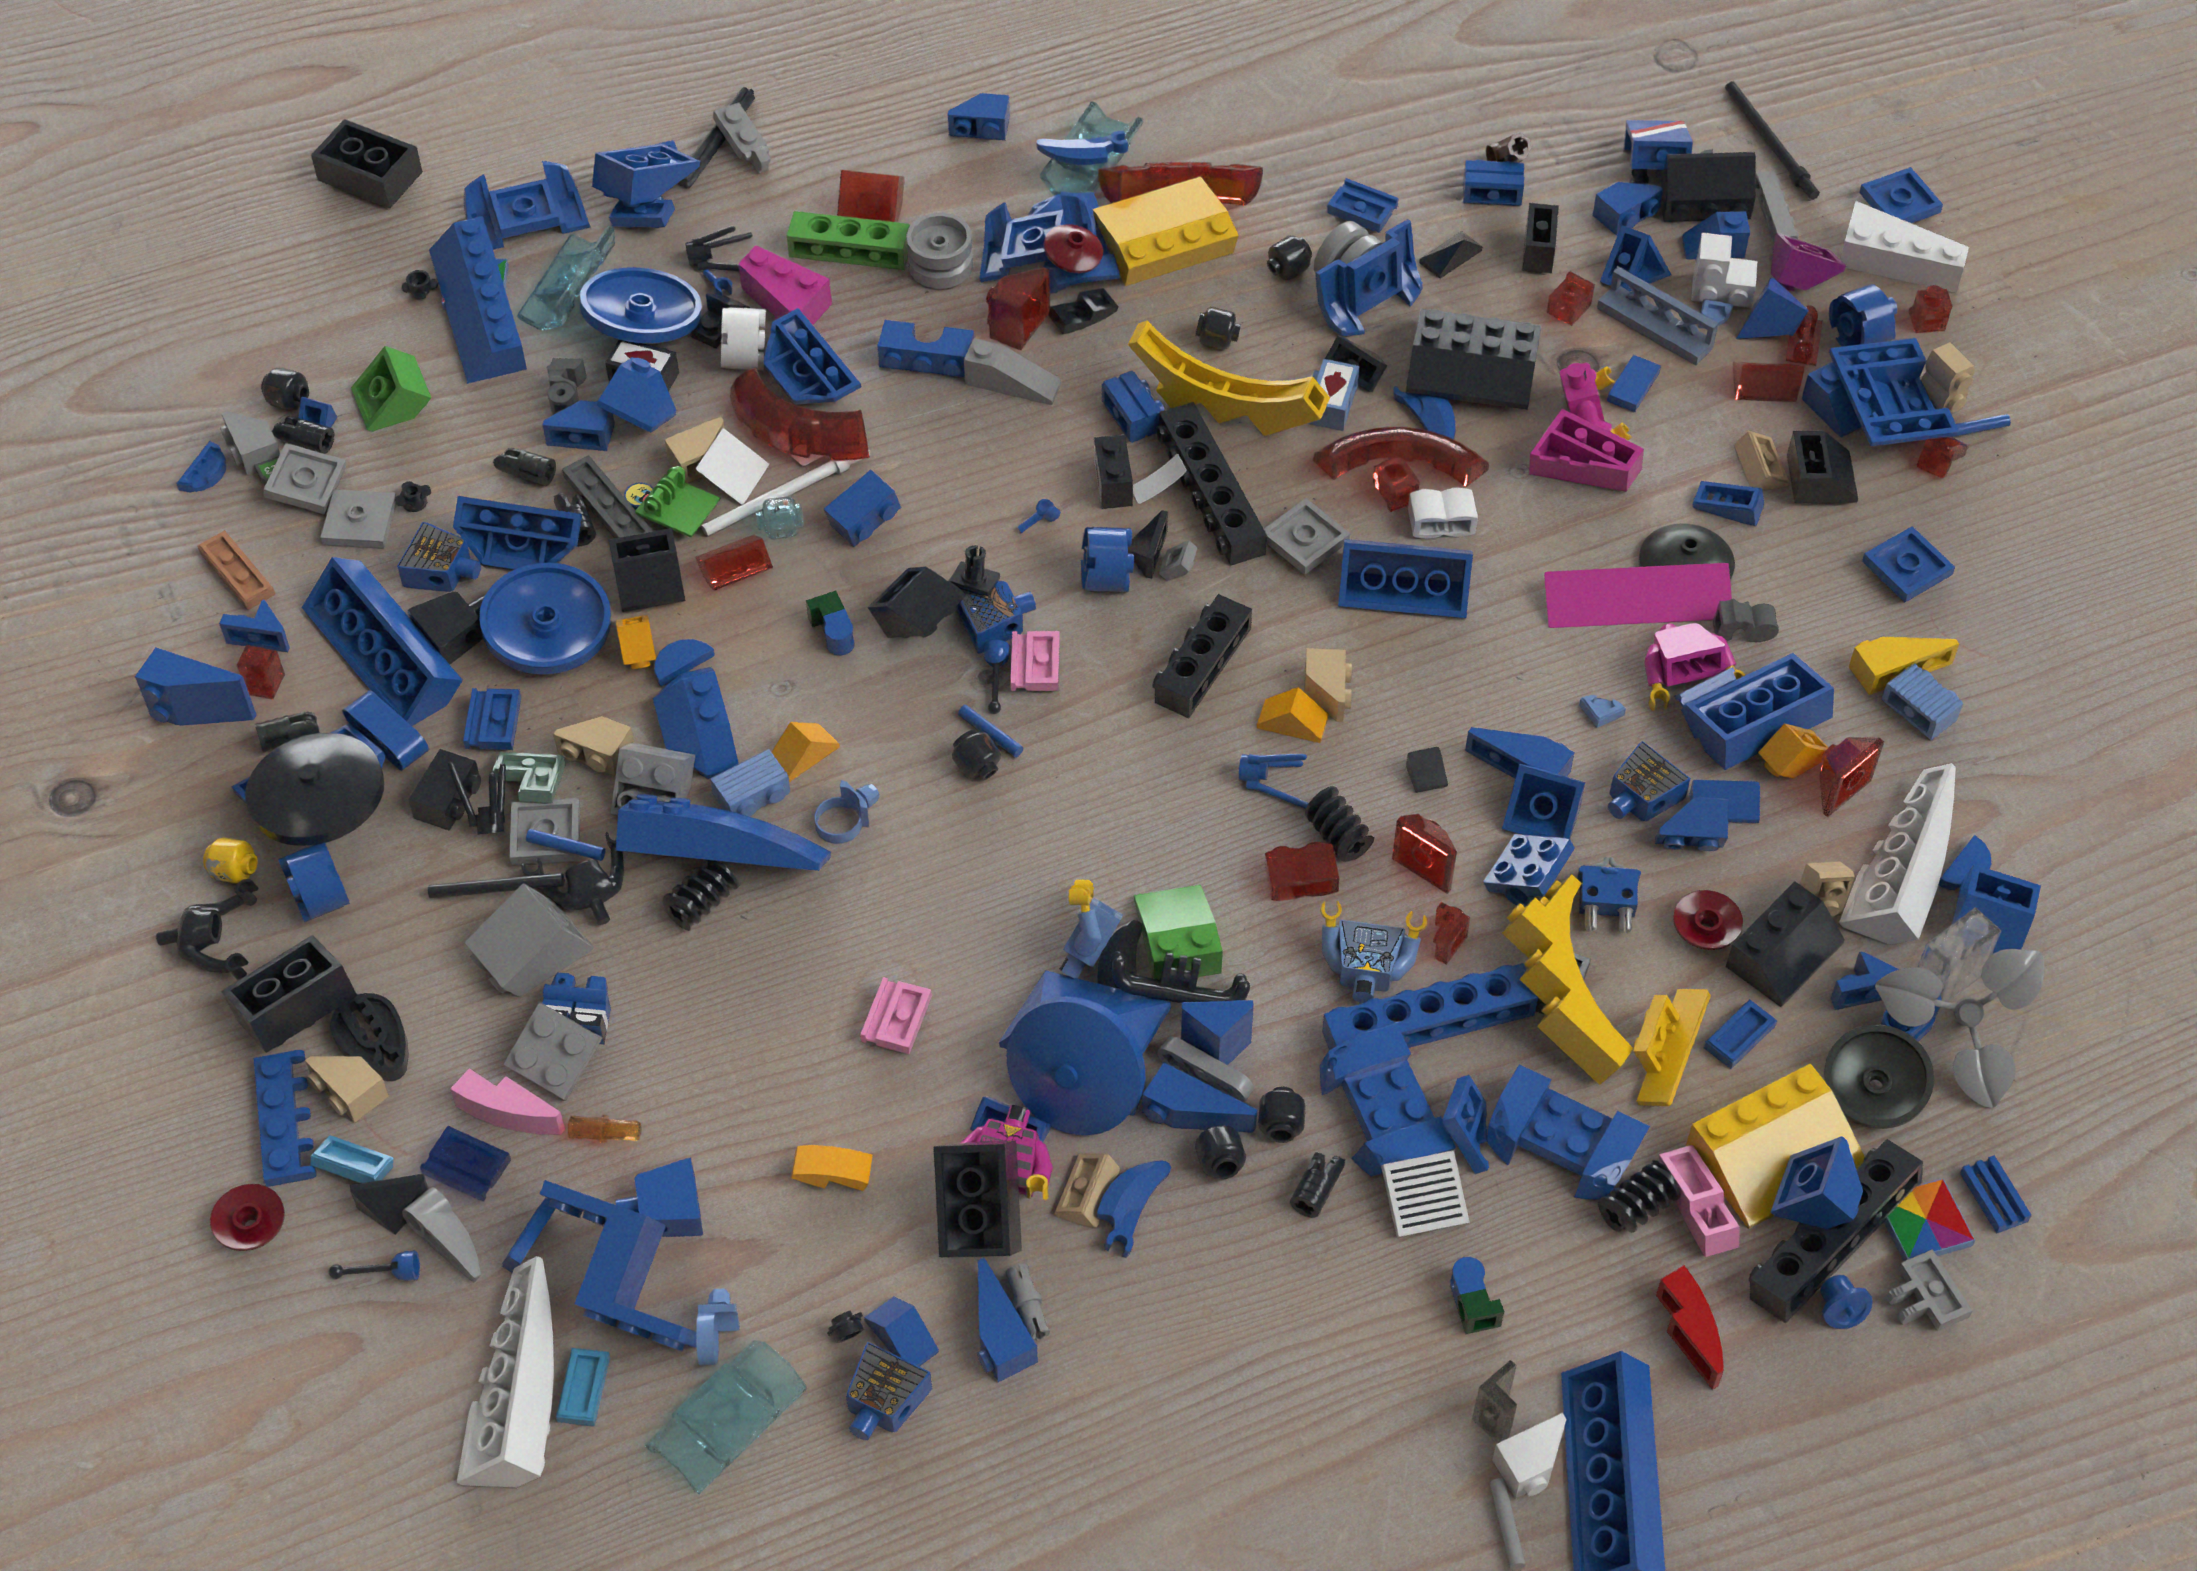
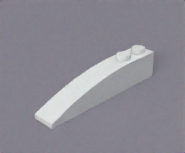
M1952 763L1924 769L1904 800L1907 807L1898 815H1894L1888 826L1891 828L1890 834L1885 841L1879 840L1873 849L1876 856L1871 864H1863L1858 872L1839 921L1843 928L1889 945L1919 939L1938 888L1946 857L1955 788L1956 767Z
M538 1256L515 1267L500 1311V1314L506 1317L497 1331L494 1332L489 1346L495 1349L490 1368L484 1367L479 1378V1382L484 1384L480 1401H473L469 1410L457 1479L458 1484L464 1486L517 1488L540 1477L543 1471L546 1439L550 1432L549 1420L552 1407L554 1358L549 1292L543 1259Z

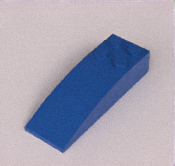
M640 794L637 795V799H632L618 810L616 851L819 871L831 858V851L798 834L766 821L736 812L690 804L691 800L686 798H671L670 802L657 801V796Z

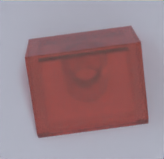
M1733 362L1735 400L1797 402L1804 375V366L1779 363Z

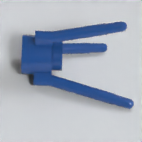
M1306 754L1241 755L1239 780L1247 781L1246 789L1259 790L1305 809L1309 804L1299 798L1259 783L1260 780H1267L1269 767H1302L1303 762L1301 760H1306Z

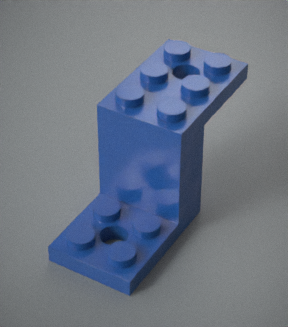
M545 1180L540 1195L551 1199L549 1207L580 1218L582 1212H584L582 1218L603 1227L574 1303L586 1308L583 1316L615 1327L617 1320H619L617 1328L649 1339L652 1332L654 1333L652 1341L683 1351L685 1344L697 1348L695 1331L635 1310L666 1225L641 1213Z

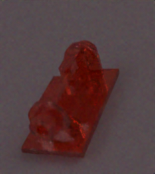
M1809 305L1806 306L1809 311L1793 336L1789 335L1786 361L1816 366L1823 321L1818 320L1816 308Z

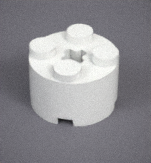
M723 308L721 368L764 369V352H758V350H764L765 330H759V327H765L766 309Z

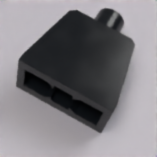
M452 591L408 609L409 618L449 664H452L483 640L479 620L483 596L468 604L458 592Z

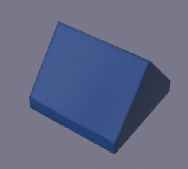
M301 397L298 418L327 427L333 425L337 415L331 404Z

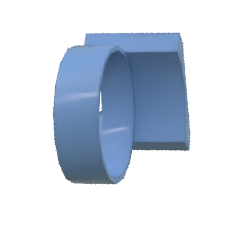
M841 780V797H832L823 801L815 811V827L818 835L826 842L840 844L853 840L859 834L862 826L869 827L868 808L879 799V791L873 784H866L855 791L847 781ZM833 807L852 808L859 815L857 824L851 830L840 834L826 832L820 828L817 822L826 810Z
M713 1289L709 1294L708 1304L698 1305L696 1342L699 1365H717L719 1331L740 1330L736 1303L730 1302V1295L726 1289Z

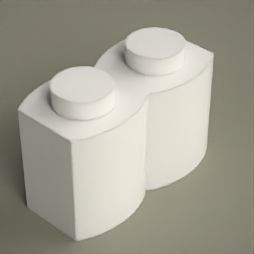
M1455 487L1442 492L1421 489L1410 493L1408 512L1413 537L1422 539L1436 538L1443 535L1465 537L1476 533L1478 516L1472 490Z

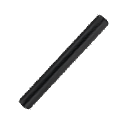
M747 87L741 88L730 105L739 103L746 112L755 100V92ZM717 124L714 125L692 155V158L700 161V167L678 182L679 186L690 188L726 140Z

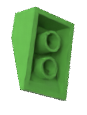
M1201 885L1134 895L1138 919L1142 923V936L1152 978H1161L1166 952L1174 954L1172 964L1174 968H1177L1179 956L1185 955L1187 956L1185 970H1191L1193 957L1201 958L1198 977L1222 974L1223 950L1215 919Z

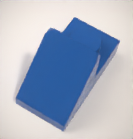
M263 599L255 618L245 615L223 614L219 625L226 644L288 652L290 649L283 626Z
M1859 952L1854 965L1856 975H1847L1836 981L1830 998L1834 1009L1839 1010L1882 1001L1875 988L1876 982L1885 975L1899 969L1865 952Z

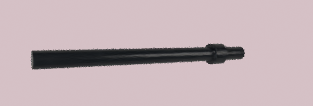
M1734 81L1727 83L1725 86L1726 91L1789 171L1790 179L1797 187H1801L1810 200L1816 199L1820 192L1810 180L1811 175L1805 167L1798 165Z

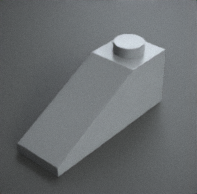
M974 338L964 359L965 385L1049 405L1053 404L1061 386L1060 378L1001 344Z

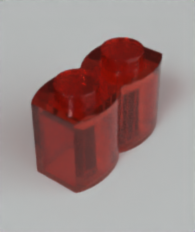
M1311 842L1299 849L1279 846L1265 853V870L1271 900L1284 901L1298 899L1303 896H1325L1339 891L1340 878L1332 844Z

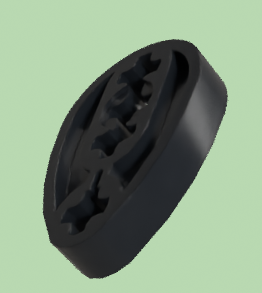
M374 993L357 994L358 996L348 1001L343 1007L335 1009L331 1017L330 1029L335 1044L344 1056L362 1057L384 1081H396L406 1073L409 1057L408 1041L401 1018L392 1002L387 998ZM358 1010L363 1014L366 1023L371 1025L374 1035L377 1038L379 1037L377 1042L373 1043L371 1039H368L365 1029L360 1027L357 1017L354 1014L352 1015L353 1011ZM383 1054L386 1055L388 1060L390 1059L393 1063L395 1062L396 1065L391 1068L387 1064L385 1065Z

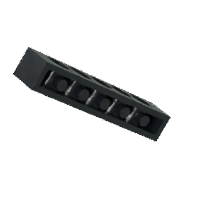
M1194 402L1159 412V425L1156 426L1157 438L1161 444L1165 443L1169 460L1176 454L1181 458L1187 470L1180 477L1181 483L1191 491L1193 505L1196 510H1201L1207 531L1209 533L1213 532L1220 555L1225 554L1230 566L1266 555L1267 534Z
M1888 1139L1877 1149L1872 1148L1865 1156L1863 1164L1857 1169L1863 1193L1858 1205L1859 1210L1854 1220L1835 1226L1836 1229H1825L1799 1222L1795 1233L1787 1241H1780L1773 1250L1772 1256L1764 1264L1760 1263L1752 1270L1749 1276L1750 1300L1784 1323H1787L1821 1288L1822 1284L1884 1223L1888 1215L1922 1183V1160Z

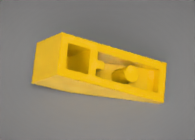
M1880 637L1872 641L1866 640L1854 647L1849 668L1866 692L1872 695L1885 690L1888 682L1912 664H1917L1918 668L1928 672L1953 664L1959 642L1956 639Z

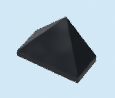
M1461 231L1420 258L1419 263L1441 279L1480 253L1483 247Z
M1337 335L1325 357L1327 360L1359 366L1358 384L1370 392L1374 391L1388 366L1376 353Z
M1165 510L1159 512L1132 539L1131 547H1128V554L1134 555V563L1144 576L1150 579L1153 578L1168 532V511Z
M424 1174L350 1185V1192L357 1209L395 1235L407 1223L402 1211L429 1189Z

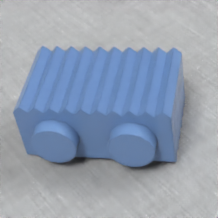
M1912 664L1888 682L1881 699L1930 740H1933L1946 730L1948 726L1957 721L1963 705L1962 700H1959L1955 692L1943 688L1942 684H1938L1937 680H1934L1930 672L1918 668L1917 664Z
M770 749L710 778L712 794L724 810L749 817L767 804L780 802L790 793L788 774L778 763Z

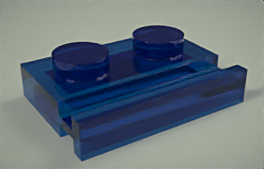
M447 1126L429 1152V1158L425 1164H421L420 1170L425 1176L484 1202L487 1198V1192L490 1188L493 1189L510 1163L511 1157L508 1152Z

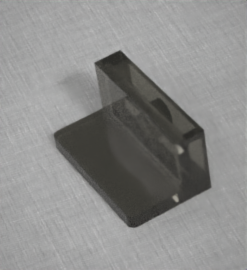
M1512 1360L1508 1361L1479 1386L1472 1420L1497 1444L1510 1436L1517 1403L1510 1397L1517 1367Z

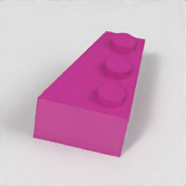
M755 245L738 263L741 288L763 309L767 308L775 316V320L799 308L811 324L814 325L832 305L829 278Z
M1561 409L1530 453L1529 474L1627 492L1642 470L1644 448Z

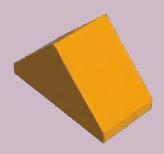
M1297 687L1265 699L1257 722V729L1321 743L1329 714L1303 690Z
M790 722L771 753L780 763L781 767L784 768V771L787 772L789 782H791L840 748V744L820 724Z

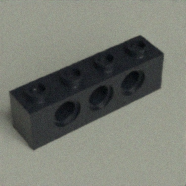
M1220 594L1216 596L1211 604L1207 603L1201 612L1199 622L1196 626L1192 625L1188 629L1182 646L1175 648L1171 653L1165 670H1160L1156 674L1152 684V688L1155 689V703L1186 718H1190L1251 630L1252 608Z

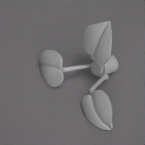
M2006 949L1994 953L1986 960L1982 970L1983 983L1993 992L1980 998L1978 1001L1972 997L1961 998L1956 1004L1938 1000L1937 998L1942 992L1941 980L1931 971L1918 967L1893 971L1879 979L1875 984V988L1888 1013L1897 1022L1906 1026H1919L1927 1023L1934 1015V1006L1954 1011L1957 1021L1969 1027L1975 1049H1963L1956 1054L1953 1062L1955 1079L1960 1088L1972 1100L1983 1106L1993 1108L1997 1106L2013 1083L2016 1072L2015 1063L2011 1054L1999 1045L1990 1044L1982 1048L1976 1025L1983 1020V1006L1997 997L2004 1007L2011 1010L2020 1009L2030 1004L2038 995L2043 983L2045 973L2042 953L2038 950Z

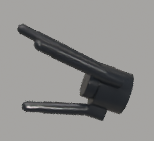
M730 226L704 237L692 239L691 242L685 243L689 265H697L698 271L706 269L739 271V265L707 262V260L713 259L711 249L751 238L753 234L748 232L712 241L734 232L736 228Z
M452 761L448 762L452 779L468 816L469 827L477 826L478 835L504 832L506 765L502 763L499 766L498 791L495 773L491 772L489 774L490 806L478 807V814L475 815Z

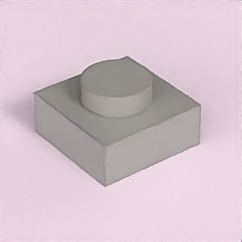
M1188 540L1167 549L1159 574L1167 581L1180 575H1186L1194 565L1193 560L1198 548Z

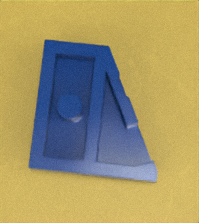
M1467 1075L1457 1078L1442 1122L1447 1135L1452 1136L1474 1173L1478 1174L1488 1171L1489 1161L1480 1152V1144L1488 1141L1486 1126L1487 1105L1471 1076Z

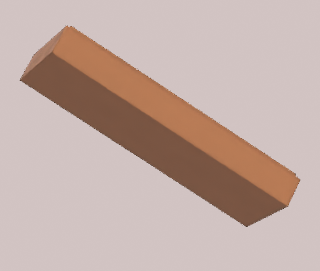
M225 530L197 545L200 554L247 610L260 604L262 599L267 600L276 595L271 584Z

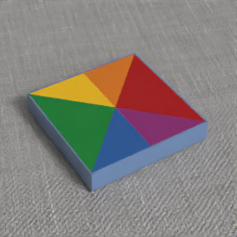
M1943 1178L1918 1185L1884 1221L1903 1261L1932 1249L1937 1256L1972 1247L1975 1242V1238Z

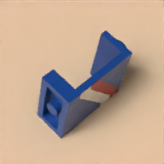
M1626 120L1624 150H1631V169L1664 170L1667 154H1692L1693 141L1684 121Z

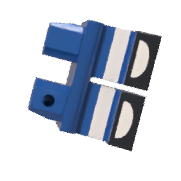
M557 972L551 985L544 984L542 1003L602 1037L599 1044L604 1045L611 1012L606 978L600 976L588 977L586 988L575 987L576 981L573 975Z

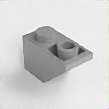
M228 411L221 413L225 426L220 427L223 438L227 445L233 444L234 447L230 448L235 464L236 466L242 464L247 476L256 473L255 464L280 456L277 442L267 421Z

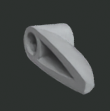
M430 1187L402 1211L403 1217L408 1225L424 1241L475 1283L481 1276V1271L471 1237L452 1211V1207L446 1197L436 1188Z

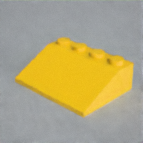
M1201 177L1093 209L1094 218L1110 254H1114L1121 279L1125 286L1234 253L1239 236L1228 211Z
M1811 1063L1692 1123L1686 1146H1694L1724 1191V1197L1748 1229L1775 1216L1771 1213V1209L1790 1155L1842 1136L1848 1142L1856 1170L1863 1164L1865 1158L1832 1090Z

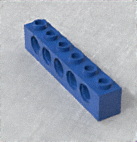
M1524 963L1513 966L1502 965L1486 973H1471L1462 979L1450 982H1436L1423 989L1415 991L1404 990L1395 996L1383 999L1372 998L1363 1004L1348 1008H1334L1330 1012L1324 1013L1322 1033L1328 1049L1331 1050L1356 1035L1397 1023L1408 1048L1535 1016L1538 997L1519 980L1526 971ZM1490 993H1495L1500 996H1492L1490 995ZM1456 1002H1464L1467 1005H1461ZM1424 1010H1430L1434 1013H1426ZM1393 1018H1394V1019H1399V1020H1401V1021H1400V1022H1394V1021H1391L1390 1019H1393ZM1357 1027H1364L1368 1030H1359Z

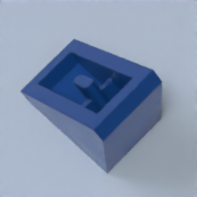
M892 1297L864 1317V1321L889 1351L902 1359L921 1366L939 1353L936 1343L915 1306L901 1299Z

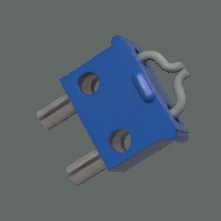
M1604 857L1602 863H1595L1592 866L1583 865L1579 868L1577 879L1582 883L1579 890V914H1585V929L1587 931L1590 929L1591 914V931L1597 929V915L1619 916V931L1621 933L1625 931L1626 917V934L1631 932L1632 917L1635 916L1638 906L1640 870L1629 869L1616 864L1612 857ZM1608 861L1611 867H1605L1608 864Z

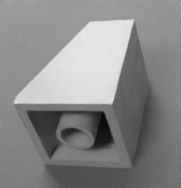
M524 883L465 941V944L473 952L470 955L472 961L485 971L487 969L492 975L489 978L491 984L503 994L509 991L518 997H521L557 972L585 956L594 948L558 904Z

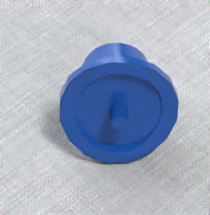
M1833 1276L1827 1279L1820 1288V1293L1826 1302L1822 1310V1317L1829 1326L1837 1329H1848L1857 1326L1869 1315L1873 1305L1872 1296L1865 1288H1855L1847 1276Z

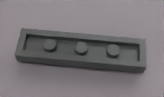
M589 455L562 469L563 477L578 495L582 496L586 505L614 538L653 532L642 517L635 514L636 510Z

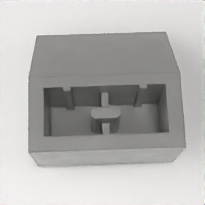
M630 743L619 748L611 814L618 815L620 808L632 799H637V795L640 794L657 796V801L670 802L671 798L687 799L691 788L695 754L637 743Z

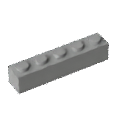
M1775 171L1756 173V194L1773 244L1776 233L1798 239V231L1794 228L1793 217H1790L1789 205L1785 203L1784 191H1781L1780 179L1776 177Z

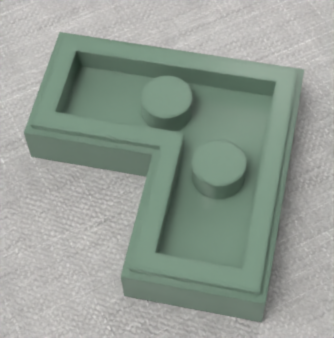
M499 752L492 773H495L496 781H498L499 766L503 763L506 765V781L522 782L518 791L519 801L553 803L566 766L565 756Z

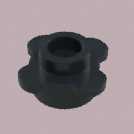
M415 270L407 275L406 282L401 287L403 292H409L414 295L415 299L422 300L426 298L431 290L438 287L436 279H430L428 272Z
M411 481L403 483L400 495L395 497L396 505L403 506L409 512L423 510L428 503L427 496L431 494L430 486H419Z
M847 1311L831 1320L832 1326L828 1328V1336L834 1335L837 1343H841L861 1333L864 1330L860 1322L861 1317H863L862 1312L853 1315L851 1311Z

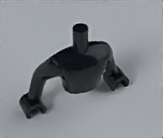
M608 832L605 833L607 845L611 849L610 875L602 869L597 860H588L566 870L567 892L562 891L558 887L541 888L552 901L568 910L591 908L598 925H603L610 921L604 902L614 897L621 890L624 878L623 851H616V840L610 839ZM536 858L538 869L534 872L527 871L525 868V864L523 863V875L532 876L544 874L542 862L540 861V859Z
M244 879L236 885L235 893L237 895L217 903L196 904L185 908L178 928L158 932L156 934L157 943L160 946L177 943V954L183 960L209 972L230 973L236 980L242 979L247 975L242 966L249 963L243 955L234 953L226 960H220L200 951L210 945L219 943L222 932V915L243 904L253 906L257 902V898L252 892L259 889L252 880Z

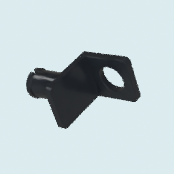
M973 545L965 550V562H960L949 582L958 588L988 596L998 583L1000 573L984 568L986 550L980 547L979 556H977L978 546Z

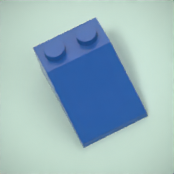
M664 144L597 152L594 159L592 187L604 192L603 195L606 197L617 198L623 201L625 206L639 207L640 203L653 202L699 168L700 161Z
M155 647L135 676L150 716L162 723L169 722L178 726L249 721L254 720L257 716L242 675Z

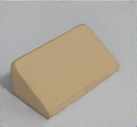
M1747 431L1735 444V449L1750 487L1762 488V490L1787 487L1789 480L1772 438Z
M1079 1153L1054 1213L1057 1217L1087 1227H1098L1100 1219L1096 1217L1100 1202L1108 1187L1118 1177L1120 1172L1119 1166L1109 1154Z

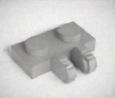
M1933 1249L1901 1262L1898 1270L1906 1283L1889 1291L1885 1298L1890 1305L1902 1302L1913 1294L1919 1301L1910 1307L1904 1308L1897 1315L1902 1325L1913 1322L1927 1314L1937 1331L1970 1317L1973 1310Z

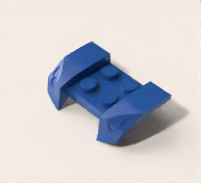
M542 161L545 179L493 191L488 189L485 174L481 175L464 188L466 220L483 216L493 250L504 247L503 238L560 226L562 234L591 228L578 188L566 165Z
M1061 191L1063 210L1011 219L1006 202L990 211L985 217L980 282L1008 278L1011 267H1021L1027 264L1050 261L1044 251V240L1047 233L1056 226L1065 224L1077 225L1086 228L1096 236L1093 210L1086 198L1078 194Z
M1094 192L1074 193L1084 196L1092 210L1099 207ZM1057 194L1033 205L1028 216L1063 210L1061 195ZM1095 218L1096 237L1101 242L1103 248L1100 264L1095 269L1085 273H1072L1060 269L1051 261L1045 262L1041 277L1037 283L1047 293H1057L1066 287L1079 283L1120 278L1114 254L1108 253L1105 240Z
M1409 219L1386 231L1383 244L1352 262L1346 264L1337 259L1315 272L1317 300L1328 327L1341 336L1365 334L1364 328L1358 319L1359 315L1395 294L1411 307L1423 289V283L1415 261L1412 225Z
M1397 1023L1374 1029L1346 1040L1329 1050L1320 1064L1322 1095L1328 1094L1342 1086L1366 1137L1367 1142L1351 1158L1371 1177L1383 1173L1381 1165L1448 1152L1456 1148L1451 1136L1447 1135L1444 1130L1442 1117H1434L1407 1061L1411 1052Z
M1519 1064L1502 1092L1488 1125V1145L1507 1165L1511 1162L1517 1146H1520L1580 1175L1581 1179L1574 1198L1599 1200L1604 1196H1608L1609 1192L1613 1190L1622 1177L1650 1126L1619 1111L1615 1113L1613 1118L1606 1116L1549 1089L1552 1079Z

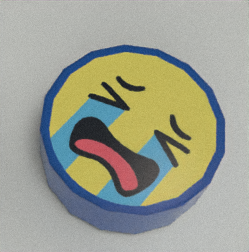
M647 483L632 484L625 490L624 497L637 510L653 490V487Z

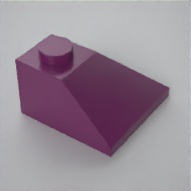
M1776 233L1770 274L1786 290L1794 291L1795 288L1806 291L1845 271L1846 265L1831 250Z

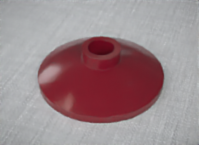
M1072 224L1056 226L1047 233L1044 240V251L1048 259L1060 269L1068 272L1085 273L1091 271L1100 264L1103 256V248L1099 239L1091 231L1081 226Z
M1699 890L1685 895L1677 903L1673 914L1674 926L1681 938L1690 945L1704 950H1719L1730 946L1738 939L1743 928V916L1737 904L1726 895L1716 891Z
M260 1184L237 1186L222 1195L214 1205L210 1216L212 1233L220 1244L231 1250L249 1251L260 1248L269 1243L279 1233L285 1218L284 1205L279 1195L267 1186ZM256 1220L253 1224L245 1226L248 1221Z

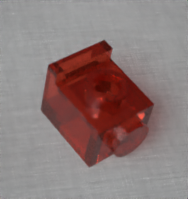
M1569 271L1566 274V279L1549 295L1547 313L1572 326L1591 306L1595 284Z
M1931 285L1926 290H1917L1913 307L1909 308L1915 333L1945 331L1952 309L1947 289ZM1934 314L1935 319L1925 320L1926 315Z
M1400 456L1392 460H1385L1374 466L1373 484L1386 501L1389 512L1408 506L1410 493L1419 490L1420 481L1404 458Z
M250 645L245 646L237 663L239 674L244 678L249 695L273 700L285 676L277 650Z

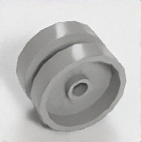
M931 213L918 218L910 225L906 234L909 272L916 282L929 288L945 289L963 283L970 276L973 269L972 235L970 227L963 219L948 213Z
M1344 222L1336 227L1323 241L1314 260V272L1337 259L1348 264L1384 242L1373 235H1369L1368 231L1356 222Z

